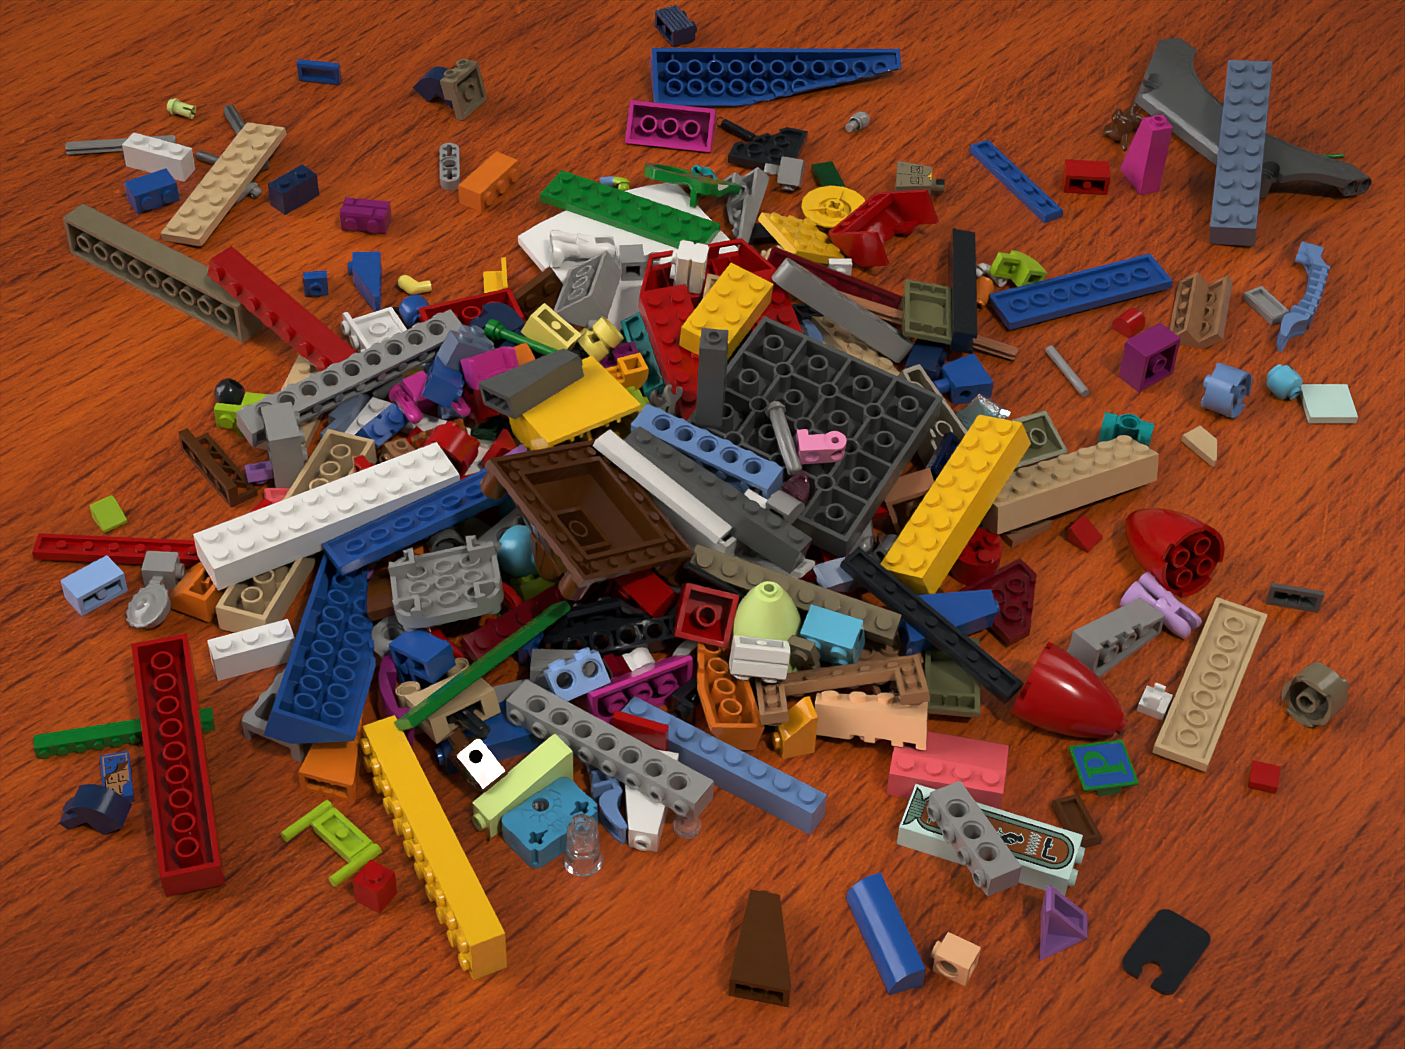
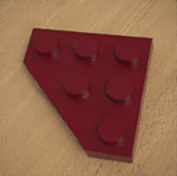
M1020 558L959 590V592L992 590L994 600L996 599L999 603V614L996 615L990 628L1008 646L1029 636L1037 574Z

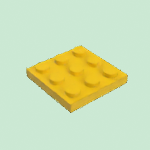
M762 212L758 218V221L786 251L823 264H828V259H846L840 253V249L828 240V236L818 230L816 223L808 218L802 220L791 215L788 217L781 216L775 212H772V214Z

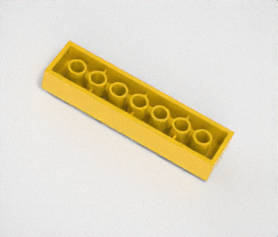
M978 415L880 565L917 595L936 593L1031 445L1023 423Z

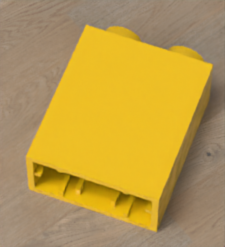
M593 356L582 360L584 377L518 418L513 419L509 417L514 436L521 444L523 443L528 451L594 440L609 429L622 440H625L631 433V424L642 411V406Z

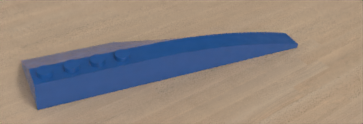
M652 48L650 56V74L654 103L691 107H742L901 70L900 49Z
M324 552L264 736L290 744L354 741L376 666V659L373 657L374 640H372L371 634L373 625L367 614V566L359 568L354 573L342 576Z

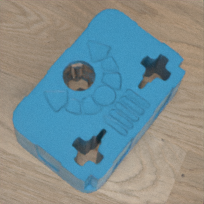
M568 777L556 779L550 785L505 813L502 817L504 842L529 867L534 869L545 866L590 835L598 827L596 802L587 796Z

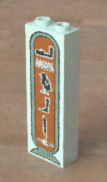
M916 784L899 826L897 844L961 864L956 850L951 843L945 841L938 824L933 822L928 816L927 806L930 792L935 791V789ZM977 803L1022 866L1019 883L1046 891V887L1052 885L1064 896L1068 886L1074 887L1079 871L1074 869L1075 863L1081 865L1086 849L1081 847L1083 835Z

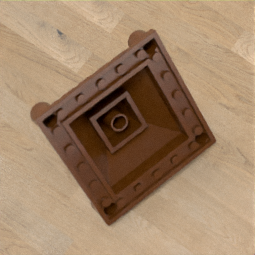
M596 439L489 458L484 466L487 469V473L480 482L483 494L490 499H501L506 492L511 496L531 533L530 542L536 569L545 581H560L558 584L562 596L568 600L577 601L582 599L592 583L635 573L636 571L651 569L652 567L658 575L671 577L683 562L691 560L695 554L693 549L640 484L593 447Z

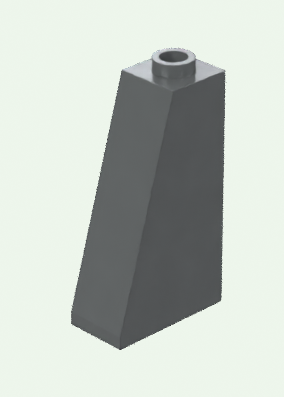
M702 328L696 409V427L722 430L727 385L728 330Z
M563 348L478 383L483 403L498 412L516 419L584 377L582 360L579 355Z

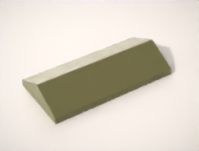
M1046 410L1011 420L1023 423L1031 442L1015 470L1068 453Z

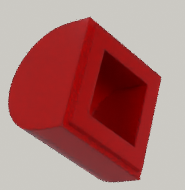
M1130 308L1113 321L1112 328L1131 338L1144 329L1145 317L1138 309Z

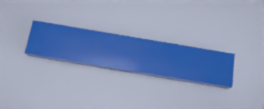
M988 139L970 145L969 152L1040 220L1047 223L1063 216V210Z

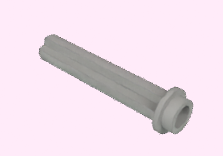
M779 401L771 402L767 405L765 414L771 420L788 474L790 476L798 475L801 473L802 466L784 414L786 408Z

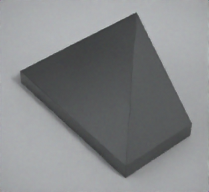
M1271 583L1266 604L1319 613L1324 598V591Z

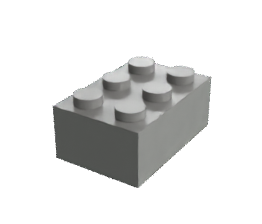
M292 402L261 407L268 459L272 467L275 488H291L305 466L304 462L308 461L306 447L301 446L306 443L303 428L298 429V426H301L299 411L293 410Z

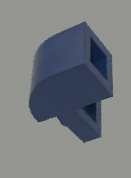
M440 66L430 68L413 88L427 102L437 94L453 109L452 101L445 100L440 80L444 78V72L449 69Z
M499 302L483 305L481 315L475 317L469 323V327L476 325L484 330L487 322L490 319L502 322L506 330L512 332L517 329L522 330L525 325L513 308ZM502 338L499 341L503 344L506 340Z
M96 784L80 785L75 797L70 798L63 807L64 813L59 823L66 829H70L87 822L101 834L105 835L123 827L132 804L120 794L107 787Z

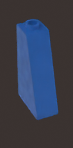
M991 589L918 595L966 636L991 627L996 615L999 614V603L996 599L994 600ZM901 618L898 630L905 656L914 655L935 647Z
M507 699L499 703L500 713L483 721L489 726L490 733L487 734V739L481 741L497 761L532 752L544 742L543 738L536 737L529 730L516 726L507 719ZM467 729L463 731L467 738L474 737ZM445 739L439 742V748L435 749V755L438 764H444L447 775L459 771L447 755L454 748Z

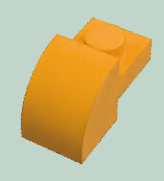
M641 353L617 358V366L605 368L625 389L634 386L638 390L644 385L649 374V369Z

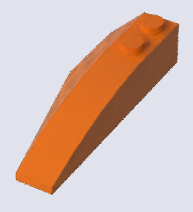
M697 642V690L710 731L719 740L739 750H755L765 727L761 725L760 712L749 680H741L730 674L729 659L731 648L726 649Z

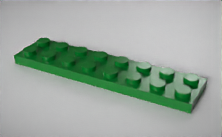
M563 170L540 193V202L679 249L680 241L682 240L690 241L694 244H710L720 232L721 224Z

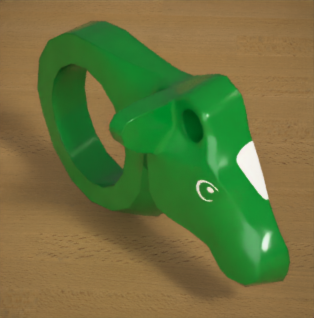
M645 163L643 175L645 177L666 183L688 186L691 190L690 207L694 208L697 207L700 197L718 198L723 195H739L742 185L704 177L694 171L681 167L656 163Z

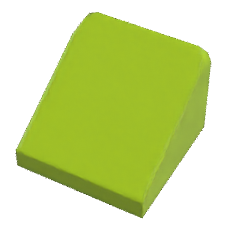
M112 495L90 505L92 518L103 533L128 523L119 504Z

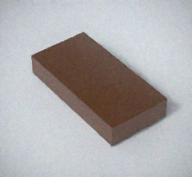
M1079 794L1052 800L1051 807L1062 828L1083 835L1081 847L1087 848L1101 844L1102 836Z

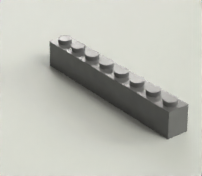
M641 426L625 438L624 441L732 526L729 532L731 536L789 574L803 562L812 538L801 530L795 528L768 509H763L759 503L750 500L735 487L729 485Z

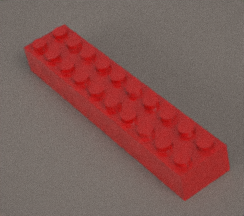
M186 633L133 643L131 648L159 874L165 895L168 897L226 885L193 654L188 635Z

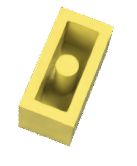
M545 303L529 317L521 330V333L527 338L557 350L564 348L571 351L581 336L576 329Z

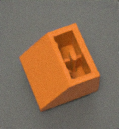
M200 562L192 566L169 593L171 600L170 608L210 622L216 615L215 607L227 588L218 591Z

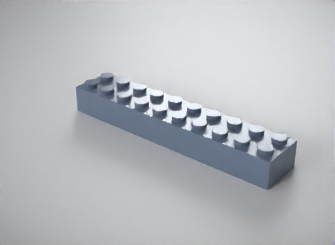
M1228 60L1210 222V244L1255 246L1272 79V61Z

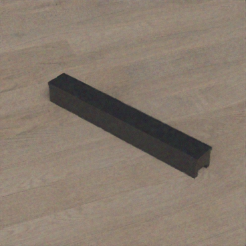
M953 228L948 245V287H951L952 341L951 345L949 344V351L972 354L973 338L977 339L978 335L975 232Z

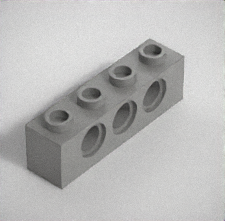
M957 781L930 792L927 806L928 816L933 822L938 824L945 841L951 843L956 850L960 863L967 866L976 886L981 887L988 897L1017 885L1022 866L963 783Z

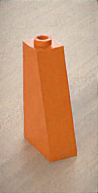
M365 705L354 741L312 744L298 771L302 790L352 803L355 802L362 758L360 739L364 738L362 726L366 725Z

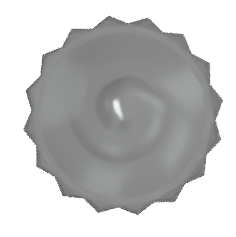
M158 582L155 584L149 583L146 588H140L139 592L133 595L132 601L128 603L129 609L125 612L128 616L126 621L130 623V626L136 627V629L154 628L166 618L170 611L171 600L168 595V589H165L164 584L160 585Z

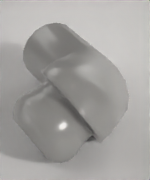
M252 182L248 184L234 205L238 204L249 194L253 198H257L262 193V189L258 187L257 183Z

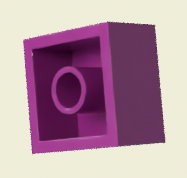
M1162 323L1147 328L1137 336L1129 338L1124 345L1125 349L1120 364L1119 377L1137 392H1141L1173 374L1181 338Z

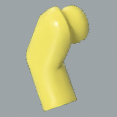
M402 275L398 279V286L409 295L432 292L430 280L417 282L408 275Z

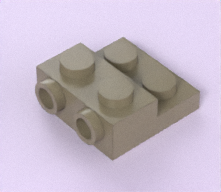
M468 59L458 60L456 62L457 67L445 71L444 78L440 80L445 100L452 101L457 120L466 119L487 100L479 64Z

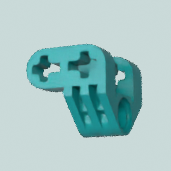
M1105 412L1098 443L1116 439L1120 435H1127L1132 437L1133 440L1149 447L1155 423L1143 421L1134 414L1118 416V414Z

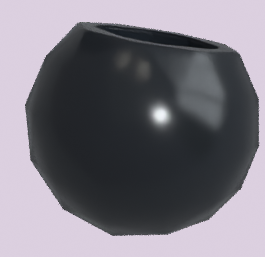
M231 378L222 379L214 390V397L217 403L240 405L245 395L243 385Z

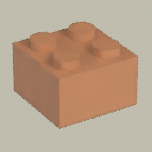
M930 468L899 477L885 498V503L897 535H900L935 482Z

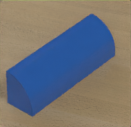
M881 872L860 880L848 891L846 900L888 994L891 995L923 986L926 968Z

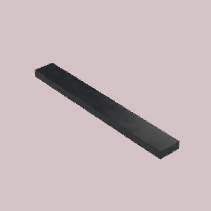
M860 547L856 548L841 562L840 567L893 612L901 614V618L1001 702L1006 704L1022 688L1024 683Z

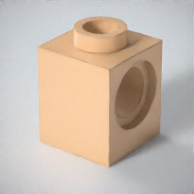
M948 932L943 942L937 941L932 950L931 957L934 958L932 971L966 986L978 964L981 947Z

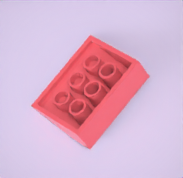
M927 731L926 750L916 749V744L904 742L903 747L894 746L886 794L910 799L916 784L937 790L961 781L975 802L1000 809L1009 745Z

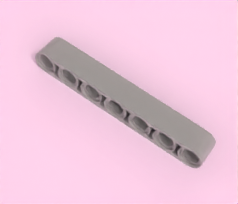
M789 258L782 262L771 277L781 288L896 363H900L914 346L910 338L903 336L900 331Z

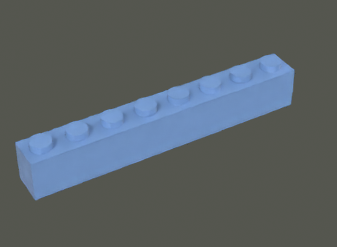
M636 696L621 711L669 725L668 752L679 753L680 763L712 779L714 785L788 824L811 835L825 816L827 794Z

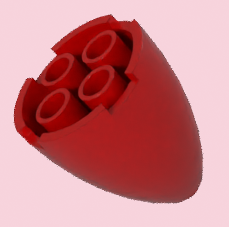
M1160 508L1136 510L1126 518V538L1135 559L1145 573L1150 572L1167 591H1171L1173 595H1178L1181 598L1188 597L1201 591L1212 581L1210 575L1217 563L1223 561L1225 551L1224 540L1217 530L1187 514Z
M1049 641L1040 654L1020 696H1018L1010 712L1012 716L1039 728L1063 735L1084 738L1113 737L1114 733L1120 735L1128 721L1123 718L1125 711L1109 687L1083 662Z

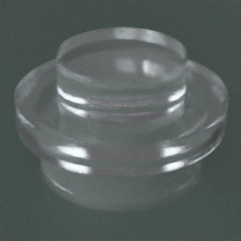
M677 815L673 821V831L680 838L691 839L701 832L702 823L699 818L692 821L687 817Z

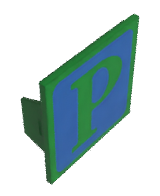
M1123 739L1068 747L1084 792L1097 790L1099 796L1118 794L1123 787L1139 785Z

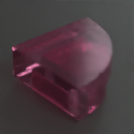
M800 470L783 484V490L805 503L809 496L810 485L807 474Z

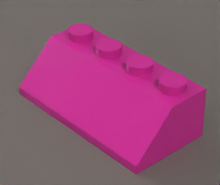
M630 100L625 144L711 153L717 120L716 109Z
M674 655L643 668H637L622 676L613 677L610 679L611 683L578 696L579 708L612 725V716L615 710L622 711L634 696L657 708L672 702V694L692 678L693 659L690 655Z

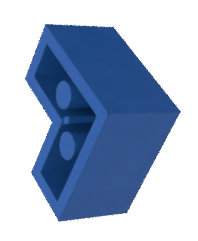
M420 629L412 632L404 631L389 643L400 685L405 682L415 681L419 683L421 690L433 685L456 665L451 644L446 640L431 635L427 631Z

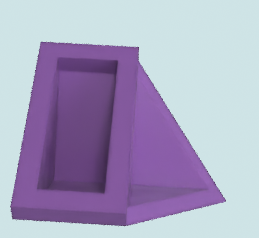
M1052 885L1046 887L1041 908L1040 961L1087 939V913Z

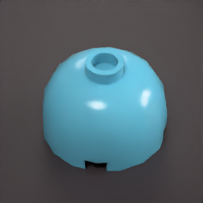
M514 525L503 534L499 541L502 544L500 552H497L499 567L504 573L517 578L530 574L534 576L539 574L534 562L530 542L531 533L527 525Z

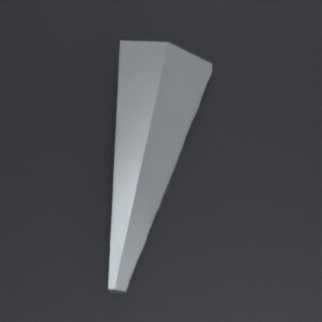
M759 167L743 177L735 172L722 180L742 185L739 195L723 196L727 199L726 208L730 223L734 227L732 233L736 236V239L742 238L747 243L749 242L770 179Z

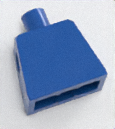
M974 353L944 364L941 367L940 380L932 381L941 394L946 393L955 405L990 401L994 384Z

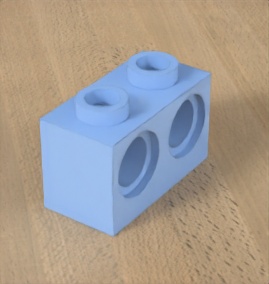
M589 647L575 652V657L568 661H564L562 658L549 663V669L543 671L551 692L566 701L611 683L599 651L594 649L590 651ZM588 661H592L595 665L594 672L589 676H584L582 672L583 665ZM567 672L569 675L568 684L564 687H559L556 682L558 675Z

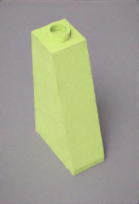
M556 734L549 737L511 769L504 778L472 802V821L476 828L480 831L483 830L492 838L502 831V817L505 813L514 809L560 777H568L573 780V751Z

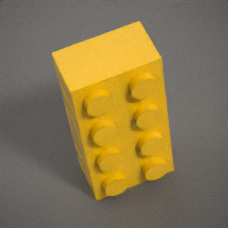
M730 263L682 325L679 346L699 355L702 328L728 330V360L770 304L773 283Z

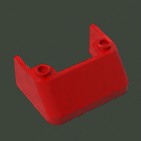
M928 189L881 192L866 200L833 227L828 234L831 242L852 259L856 265L863 268L888 266L890 263L883 247L887 240L895 234L909 235L915 231L918 225L937 224L939 220Z

